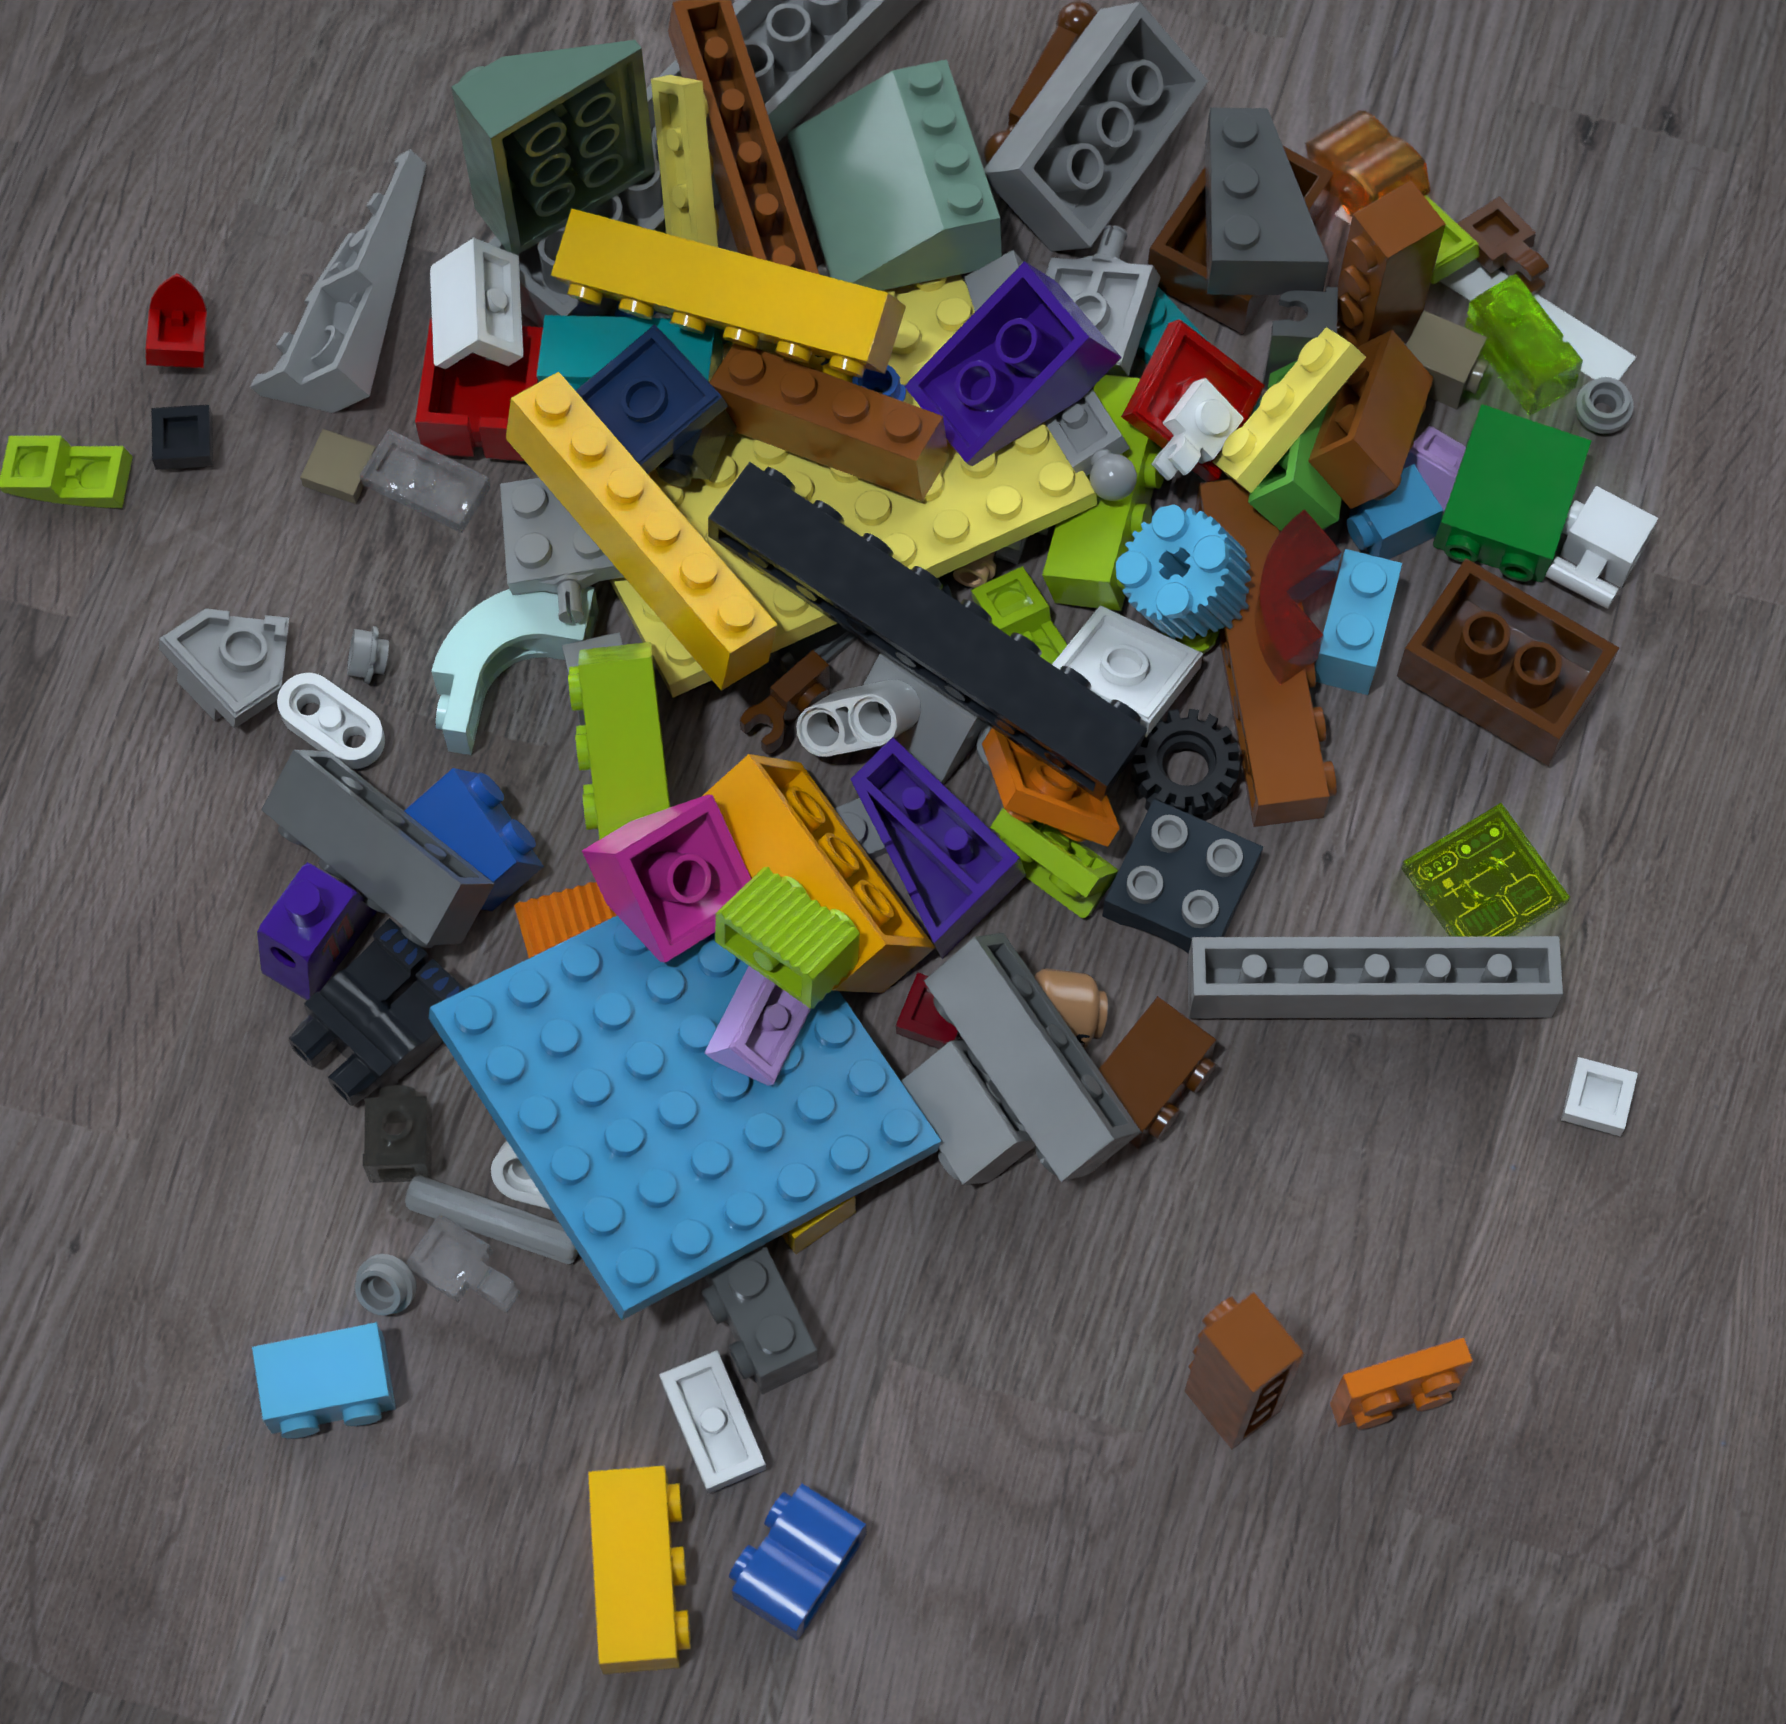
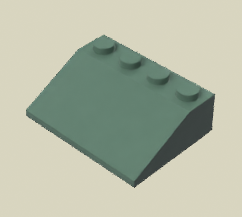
M636 40L504 56L485 67L473 68L457 84L451 87L475 209L508 252L518 255L566 226L571 208L588 213L655 172L642 48Z
M947 59L892 70L787 133L789 146L829 277L882 291L977 271L1002 257L1000 216Z

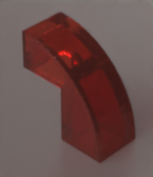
M1305 509L1283 528L1270 548L1263 566L1255 606V626L1259 647L1266 664L1280 685L1318 659L1324 635L1297 604L1336 577L1342 554L1340 549Z

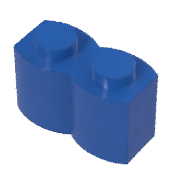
M804 1484L799 1486L793 1496L783 1492L778 1497L764 1522V1525L771 1529L758 1549L748 1545L738 1557L729 1574V1578L736 1582L732 1588L733 1600L797 1641L819 1611L830 1590L845 1571L867 1535L866 1523Z

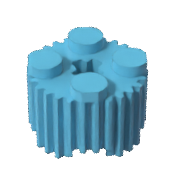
M1175 504L1160 507L1152 516L1150 524L1143 522L1141 524L1143 530L1132 533L1135 538L1134 541L1127 542L1125 545L1129 551L1123 553L1116 562V578L1125 586L1122 591L1129 598L1128 602L1162 633H1166L1172 639L1176 637L1182 639L1184 635L1194 639L1196 633H1199L1202 637L1207 636V630L1209 629L1214 632L1223 627L1231 629L1233 627L1232 620L1234 618L1238 620L1242 618L1239 611L1247 609L1249 606L1245 602L1246 594L1249 593L1245 583L1251 581V576L1246 572L1250 569V564L1245 560L1247 558L1246 550L1213 517H1208L1204 512L1199 511L1196 513L1192 508H1188L1185 512Z

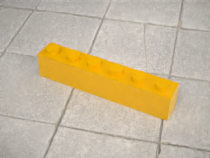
M572 208L551 272V276L569 286L567 295L579 301L600 306L603 297L620 301L619 310L648 320H652L654 311L672 316L670 321L672 325L699 334H704L706 325L724 330L722 338L749 348H756L758 340L777 344L775 351L777 354L805 363H809L812 354L831 359L829 363L831 369L861 378L865 369L885 374L906 308L904 304L887 292Z
M558 371L512 397L506 432L507 441L722 691L768 663L778 624Z

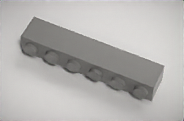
M1559 936L1192 937L1187 959L1189 1018H1552L1563 996Z

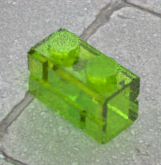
M1517 274L1511 275L1469 302L1468 317L1464 327L1487 337L1482 354L1490 362V365L1528 415L1537 413L1570 393L1576 387L1579 378L1578 373H1580L1583 363L1582 358L1569 342L1563 341L1564 335Z

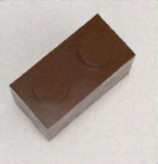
M1158 996L1098 1069L1140 1129L1141 1133L1130 1141L1138 1149H1140L1150 1135L1159 1140L1167 1132L1180 1112L1174 1106L1187 1089L1196 1094L1207 1082L1217 1066L1211 1060L1216 1039Z

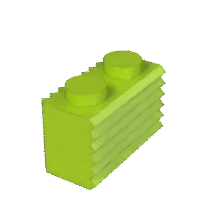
M769 867L762 868L716 912L715 942L810 1009L815 1008L818 1001H822L826 993H830L834 985H838L842 977H846L848 972L853 970L858 963L860 933L852 920L840 910H828L827 907H821L817 900L810 899L806 890L798 881L789 876L781 878L779 874H773Z

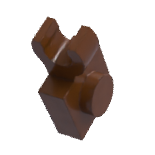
M1500 196L1457 223L1478 243L1479 257L1476 260L1490 274L1504 266L1513 286L1527 299L1545 288V282L1539 276L1548 271L1549 266L1540 254L1531 249L1534 246L1536 232Z
M812 650L770 687V695L764 701L749 707L742 714L740 729L745 734L760 723L767 724L772 728V731L761 740V749L765 754L774 752L782 745L785 738L784 724L790 725L800 716L804 709L829 695V664Z

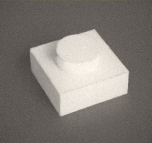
M1578 1057L1573 1067L1561 1120L1621 1136L1625 1130L1638 1073Z

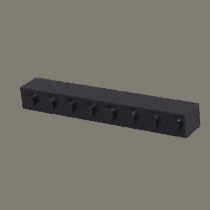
M751 462L747 464L709 515L708 536L1100 801L1105 798L1142 745L1148 728L1140 724L1141 717L1135 710L1116 699H1112L1110 703L1090 690L1092 686L1082 674L1068 666H1062L1058 669L1040 657L1042 654L1040 648L1027 637L1015 632L1009 636L991 624V616L976 603L967 599H963L960 603L941 590L943 588L941 582L934 575L918 566L909 569L894 559L891 548L878 537L869 533H864L861 537L843 525L844 518L838 511L820 500H815L812 504L794 492V484L781 472L771 467H767L763 471Z

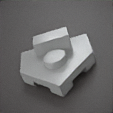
M204 609L159 638V650L178 669L177 682L214 721L223 716L235 729L277 701L278 693L282 687L289 618L265 615V620L229 616L230 611Z

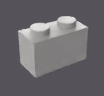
M959 1040L949 1041L905 1077L901 1083L940 1138L941 1143L938 1157L944 1169L953 1178L961 1181L963 1185L989 1183L1036 1145L1025 1128L1014 1121L1005 1111L1001 1101V1093L988 1074L983 1073L973 1064L967 1052L968 1045L966 1042Z

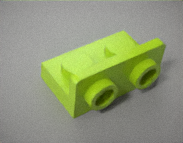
M1004 808L1001 809L990 826L991 829L1000 835L999 838L1020 857L1026 873L1025 877L1080 918H1086L1092 914L1119 871L1083 843L1066 837L1057 828L1036 820L1032 823L1020 821L1010 815Z

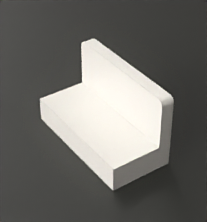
M472 238L434 263L430 269L434 365L443 369H447L472 352L507 366L523 357L519 256Z

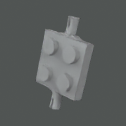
M1107 225L1104 228V234L1097 254L1080 259L1051 258L1046 275L1059 283L1122 357L1106 375L1129 376L1161 277L1153 265L1130 264L1119 259L1128 234L1118 226H1113L1112 229L1111 225Z
M539 477L500 484L507 584L512 595L536 591L558 593L559 620L563 623H572V613L576 623L584 618L581 590L598 581L624 576Z

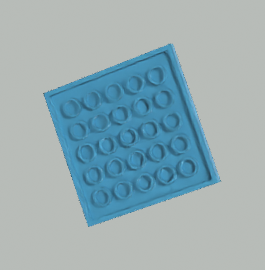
M615 916L431 1006L429 1019L621 1320H624L938 1151L941 1140L839 991L831 990L830 993H826L823 1000L818 1001L815 1008L810 1010L774 1084L767 1086L715 1062L705 1054V1050L749 965L715 942V932L668 962H660L618 916Z

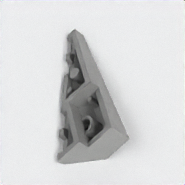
M411 149L400 154L395 160L394 164L397 168L385 195L374 193L366 206L373 215L365 228L356 234H347L304 302L307 304V308L295 334L286 332L279 339L276 346L283 355L274 369L265 374H257L252 381L250 388L258 395L330 413H335L370 397L426 168V163Z

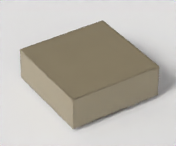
M322 429L300 477L302 485L356 504L378 457L376 446Z

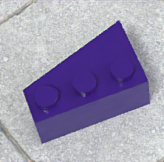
M892 737L850 780L938 953L943 959L1026 876L1020 857Z

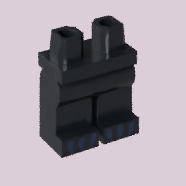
M390 918L373 934L374 941L346 969L337 973L322 988L320 993L317 991L304 1003L308 1017L300 1023L289 1037L293 1051L312 1068L334 1048L347 1059L328 1076V1080L334 1090L350 1106L355 1105L370 1095L376 1088L386 1096L399 1084V1079L410 1073L440 1047L444 1041L429 1019L430 1007L466 990L434 959L429 962L428 953L418 944L405 937L401 928Z

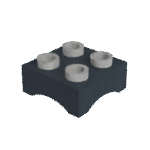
M1153 799L1104 900L1102 917L1120 925L1153 934L1176 945L1189 954L1192 937L1225 936L1239 903L1260 863L1263 846Z

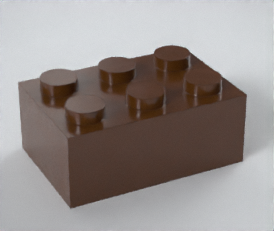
M1283 146L1313 223L1316 225L1327 208L1334 173ZM1204 167L1151 245L1148 265H1153L1160 275L1158 287L1162 291L1244 334L1269 295L1207 294L1206 182Z
M1465 558L1405 647L1397 677L1549 766L1607 678L1619 647Z

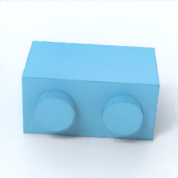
M1345 549L1315 663L1316 682L1368 695L1402 563Z
M377 1322L252 1347L262 1417L272 1434L281 1432L283 1438L289 1439L306 1437L319 1432V1424L344 1420V1425L346 1426L367 1425L379 1421L382 1418L381 1412L396 1409L385 1339Z

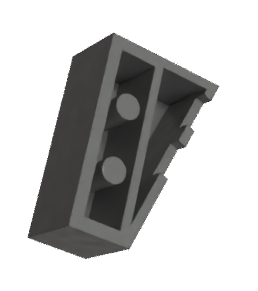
M1210 108L1205 140L1207 294L1282 295L1292 290L1323 292L1329 260L1268 108Z

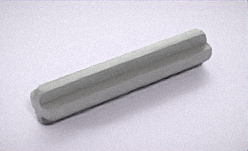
M415 1176L406 1192V1207L411 1211L565 1264H572L579 1254L560 1223L423 1176Z

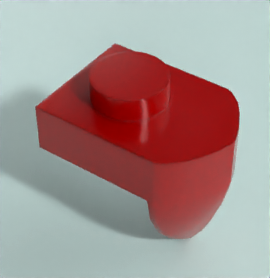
M176 273L166 279L151 297L146 337V365L204 368L207 334L206 305L197 288L183 276Z

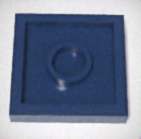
M655 324L576 390L647 474L728 407L717 390Z

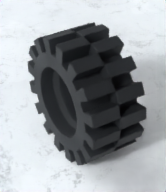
M1179 709L1168 711L1167 720L1163 722L1160 719L1148 736L1144 737L1142 745L1133 756L1131 782H1135L1134 793L1137 799L1140 800L1143 797L1146 799L1145 809L1147 811L1153 799H1156L1192 816L1199 815L1200 819L1207 821L1212 818L1215 808L1220 813L1227 806L1228 797L1233 796L1240 768V761H1238L1240 750L1237 742L1231 744L1232 732L1227 726L1221 730L1217 728L1218 718L1209 714L1205 722L1199 720V710L1189 709L1188 717L1180 718ZM1176 749H1192L1204 757L1208 765V773L1203 780L1196 784H1177L1171 781L1164 773L1162 767L1164 758Z

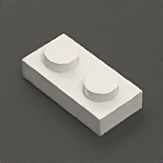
M718 1350L659 1374L708 1494L766 1470V1464Z

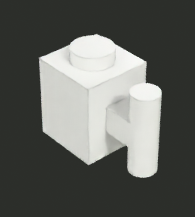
M1596 486L1585 504L1577 500L1574 501L1569 509L1562 533L1566 534L1567 538L1560 556L1578 566L1556 556L1546 573V577L1608 609L1619 588L1600 579V577L1620 588L1623 587L1647 546L1658 518Z

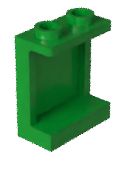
M1481 404L1432 545L1435 548L1444 550L1446 555L1454 560L1463 562L1467 558L1472 562L1476 561L1497 568L1503 575L1513 580L1543 582L1554 558L1592 440Z

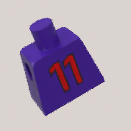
M307 862L301 867L259 926L257 936L262 974L303 999L308 1000L317 991L320 993L374 917L376 910L363 902L364 898L358 892ZM290 956L295 963L287 960V958Z

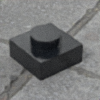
M209 404L151 408L152 461L156 470L213 466V414Z

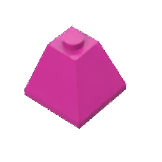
M704 795L630 821L582 850L606 904L660 962L665 963L715 932L716 912L751 880L713 795Z

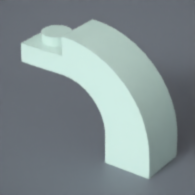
M589 586L581 590L584 618L577 623L572 613V623H563L559 620L558 593L536 591L512 595L510 589L482 601L458 621L442 643L432 668L437 694L441 695L436 712V729L443 731L449 752L472 754L485 695L492 682L505 669L515 663L531 658L546 657L565 660L562 645L593 638L599 612L595 587Z

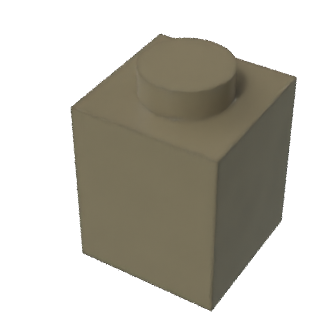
M1424 310L1406 346L1434 377L1427 397L1457 410L1466 390L1476 394L1487 372L1490 362L1481 359L1487 337Z

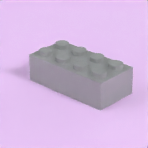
M1141 2L1100 9L985 167L984 172L988 183L1050 251L1090 248L1205 87L1208 80Z

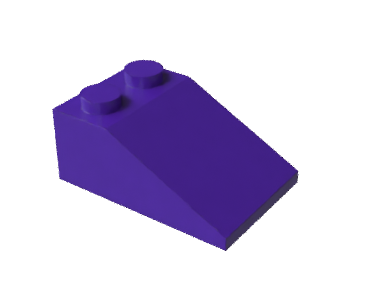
M1024 261L907 382L905 388L922 409L943 416L946 439L967 464L974 466L1079 401L1122 357L1057 281Z

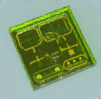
M1502 802L1404 860L1401 866L1402 871L1449 937L1515 936L1567 905L1570 896Z

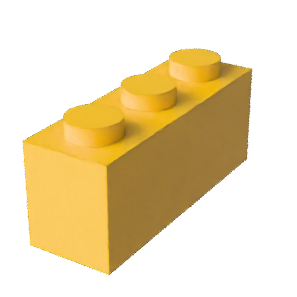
M665 1466L588 1472L598 1658L602 1673L613 1674L680 1668L679 1650L690 1649L688 1610L676 1611L675 1586L686 1585L684 1546L672 1547L671 1523L682 1522L680 1483L668 1484Z

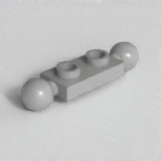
M1092 388L1079 401L1044 422L1075 473L1083 470L1086 476L1090 474L1091 486L1099 497L1108 501H1118L1124 499L1133 491L1137 481L1136 469L1128 458L1120 455L1130 448Z

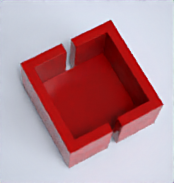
M430 318L415 418L423 453L474 457L475 447H483L485 458L525 461L506 439L510 401L515 395L539 383L537 368L543 327L522 326L523 357L510 366L488 360V358L472 352L447 369H443L434 365L432 319Z

